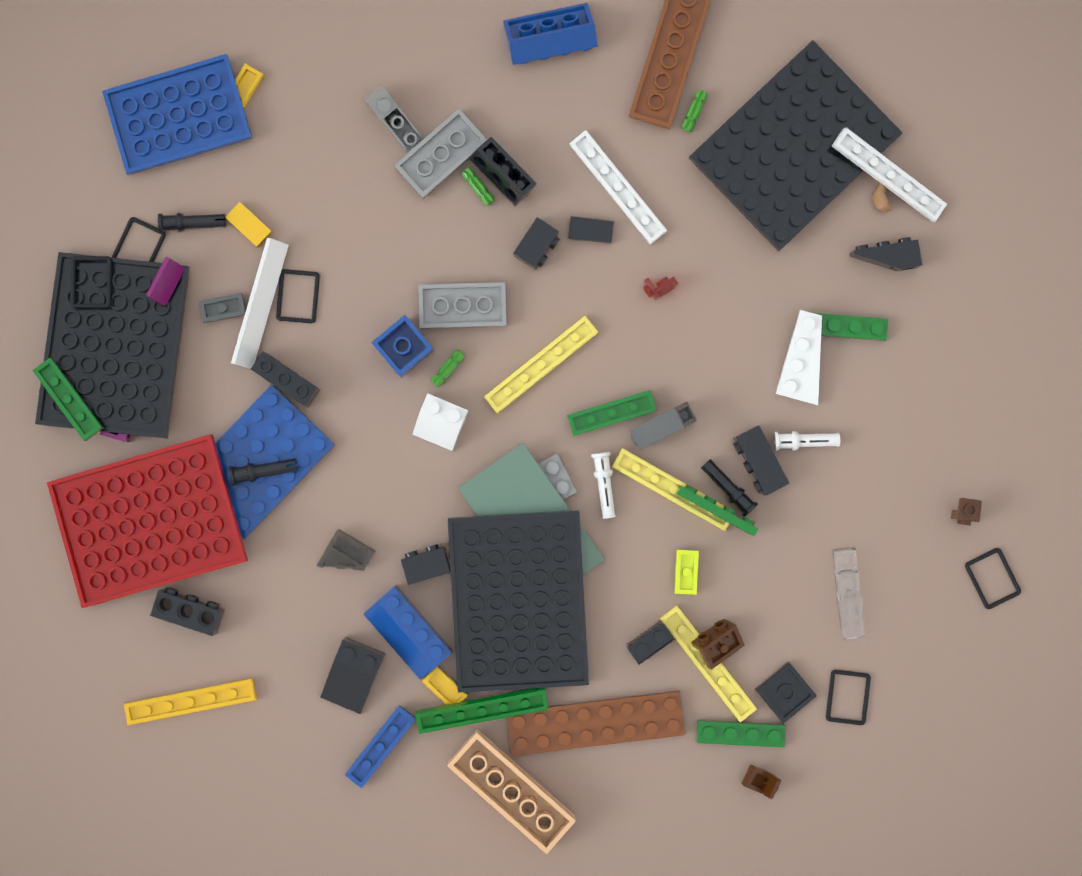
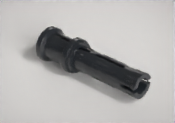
M163 213L158 214V228L160 233H164L166 230L183 232L189 228H226L225 214L184 216L181 213H177V215H163Z
M293 458L260 465L248 463L247 466L236 468L229 466L230 481L232 486H234L238 482L243 481L255 482L260 477L298 472L297 466L288 467V465L297 464V462Z
M712 459L708 460L701 467L717 486L729 497V502L737 506L742 512L743 517L747 516L758 505L757 502H753L744 493L745 490L743 488H738Z

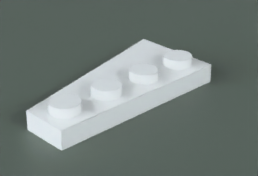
M804 310L799 311L776 394L818 405L822 315Z

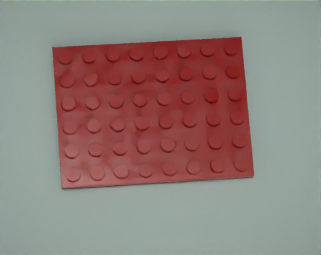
M213 434L47 482L81 608L248 561Z

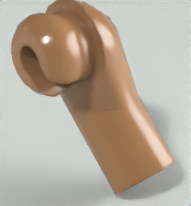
M879 182L872 195V200L879 211L886 213L891 209V203L885 195L888 188Z

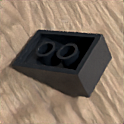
M345 637L338 649L320 698L361 714L386 653Z

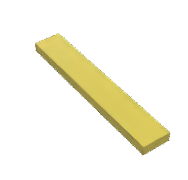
M586 316L582 317L485 395L484 398L498 414L599 332Z
M624 448L621 449L612 465L614 469L726 531L729 526L728 522L676 494L679 486L685 488V483ZM697 491V495L701 496L702 498L705 497L703 493ZM716 502L715 505L719 506L722 509L724 508V505L720 504L719 502Z
M677 605L660 617V620L739 722H742L757 710L722 663L712 670L706 667L700 651L691 644L698 637L699 633Z

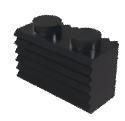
M658 621V624L655 623V626H651V629L648 628V631H644V634L641 633L640 636H637V639L634 638L633 641H630V644L627 643L626 647L640 665L675 639L663 622Z

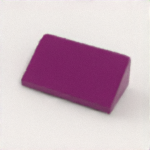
M165 257L146 294L147 297L166 306L185 268L172 259Z

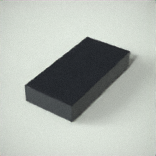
M571 216L568 239L611 244L614 221Z

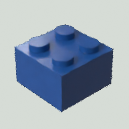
M406 315L371 342L401 378L435 351Z

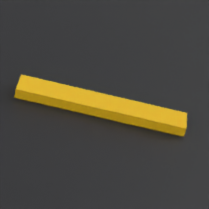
M254 678L128 702L124 703L127 725H133L257 700Z

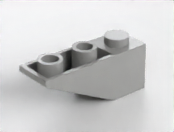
M380 85L363 99L407 153L424 139L389 93Z

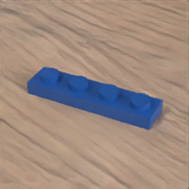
M399 705L345 773V776L362 789L414 723L416 717Z

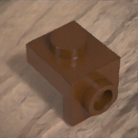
M960 498L958 510H952L951 519H957V524L971 526V521L979 522L982 501Z
M750 764L741 784L763 794L769 799H773L781 779L771 772Z

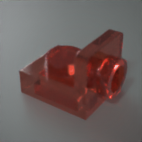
M674 276L670 279L665 277L656 283L658 287L655 288L650 279L647 278L644 280L645 286L643 289L649 298L653 296L654 300H657L676 288L678 282Z

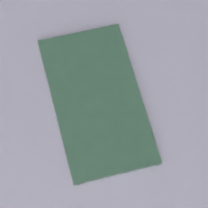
M524 443L519 444L458 488L477 516L571 511ZM580 525L584 575L605 559Z

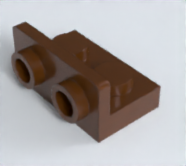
M726 619L717 621L713 627L699 634L691 642L692 646L700 651L706 667L711 670L745 646L736 624Z

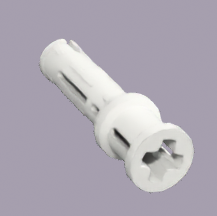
M792 431L790 434L773 432L772 438L774 451L789 448L794 451L799 449V447H839L841 441L839 433L799 434L796 431Z
M610 452L591 454L595 465V472L593 474L598 479L602 519L616 517L610 478L613 474L609 462Z

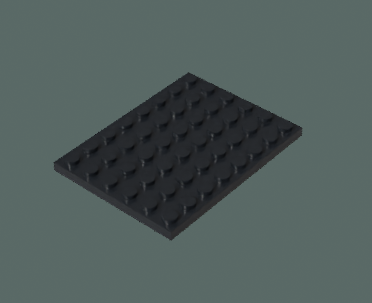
M812 40L689 156V159L779 252L864 171L832 147V144L843 128H848L881 154L903 133Z
M58 252L44 362L49 358H53L104 429L100 432L168 439L190 267L182 265L185 270L167 305L164 306L151 300L146 295L162 263L111 258V306L108 308H73L71 306V260L75 256L91 255ZM107 260L76 261L75 304H107ZM41 383L35 424L75 429Z
M579 510L448 518L458 693L589 685Z

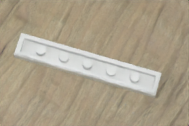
M843 128L832 144L833 148L930 221L936 222L947 206L946 202L848 128Z
M586 130L569 143V146L650 245L667 232V229Z
M267 238L232 357V364L251 369L255 363L288 244L272 238Z

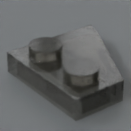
M338 529L317 566L322 568L337 567V569L350 568L364 571L376 550Z

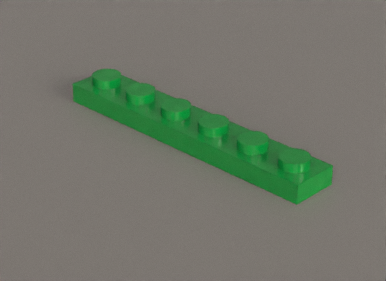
M532 688L416 710L415 716L419 734L544 711L548 710L545 688Z

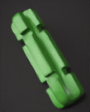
M697 91L694 97L695 100H693L686 115L687 119L682 124L683 130L692 132L695 126L694 122L697 121L703 108V103L707 99L708 94L706 92Z
M471 167L466 168L462 172L464 179L469 181L468 183L478 197H481L482 202L486 206L493 203L495 198L491 192L488 193L487 187L478 176H475V172Z
M456 349L452 353V357L448 358L438 370L439 373L431 378V382L434 385L441 387L445 382L444 379L448 378L456 369L458 362L461 363L465 358V355L460 350Z

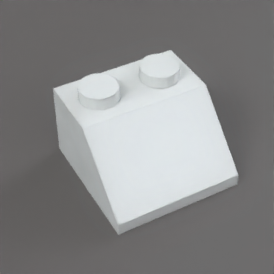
M427 393L412 435L453 451L469 411Z

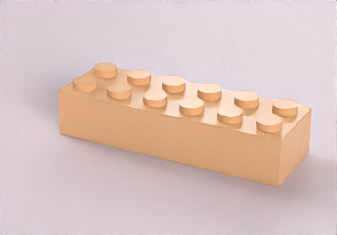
M479 729L470 736L448 762L447 766L546 854L576 822V815Z

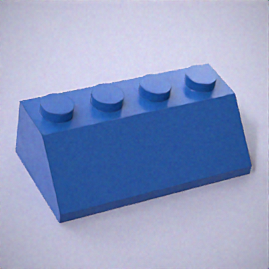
M588 3L503 20L513 65L526 64L529 61L538 59L545 60L557 55H568L571 52L580 50L588 51L598 47L595 23Z
M397 585L364 613V616L419 679H422L453 652L451 647Z

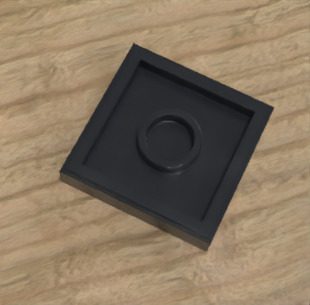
M789 662L785 663L755 688L783 724L817 696Z

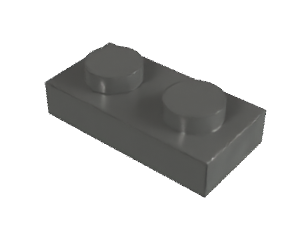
M243 293L199 301L203 323L245 316L246 306Z

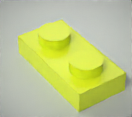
M676 549L675 594L697 595L699 551Z

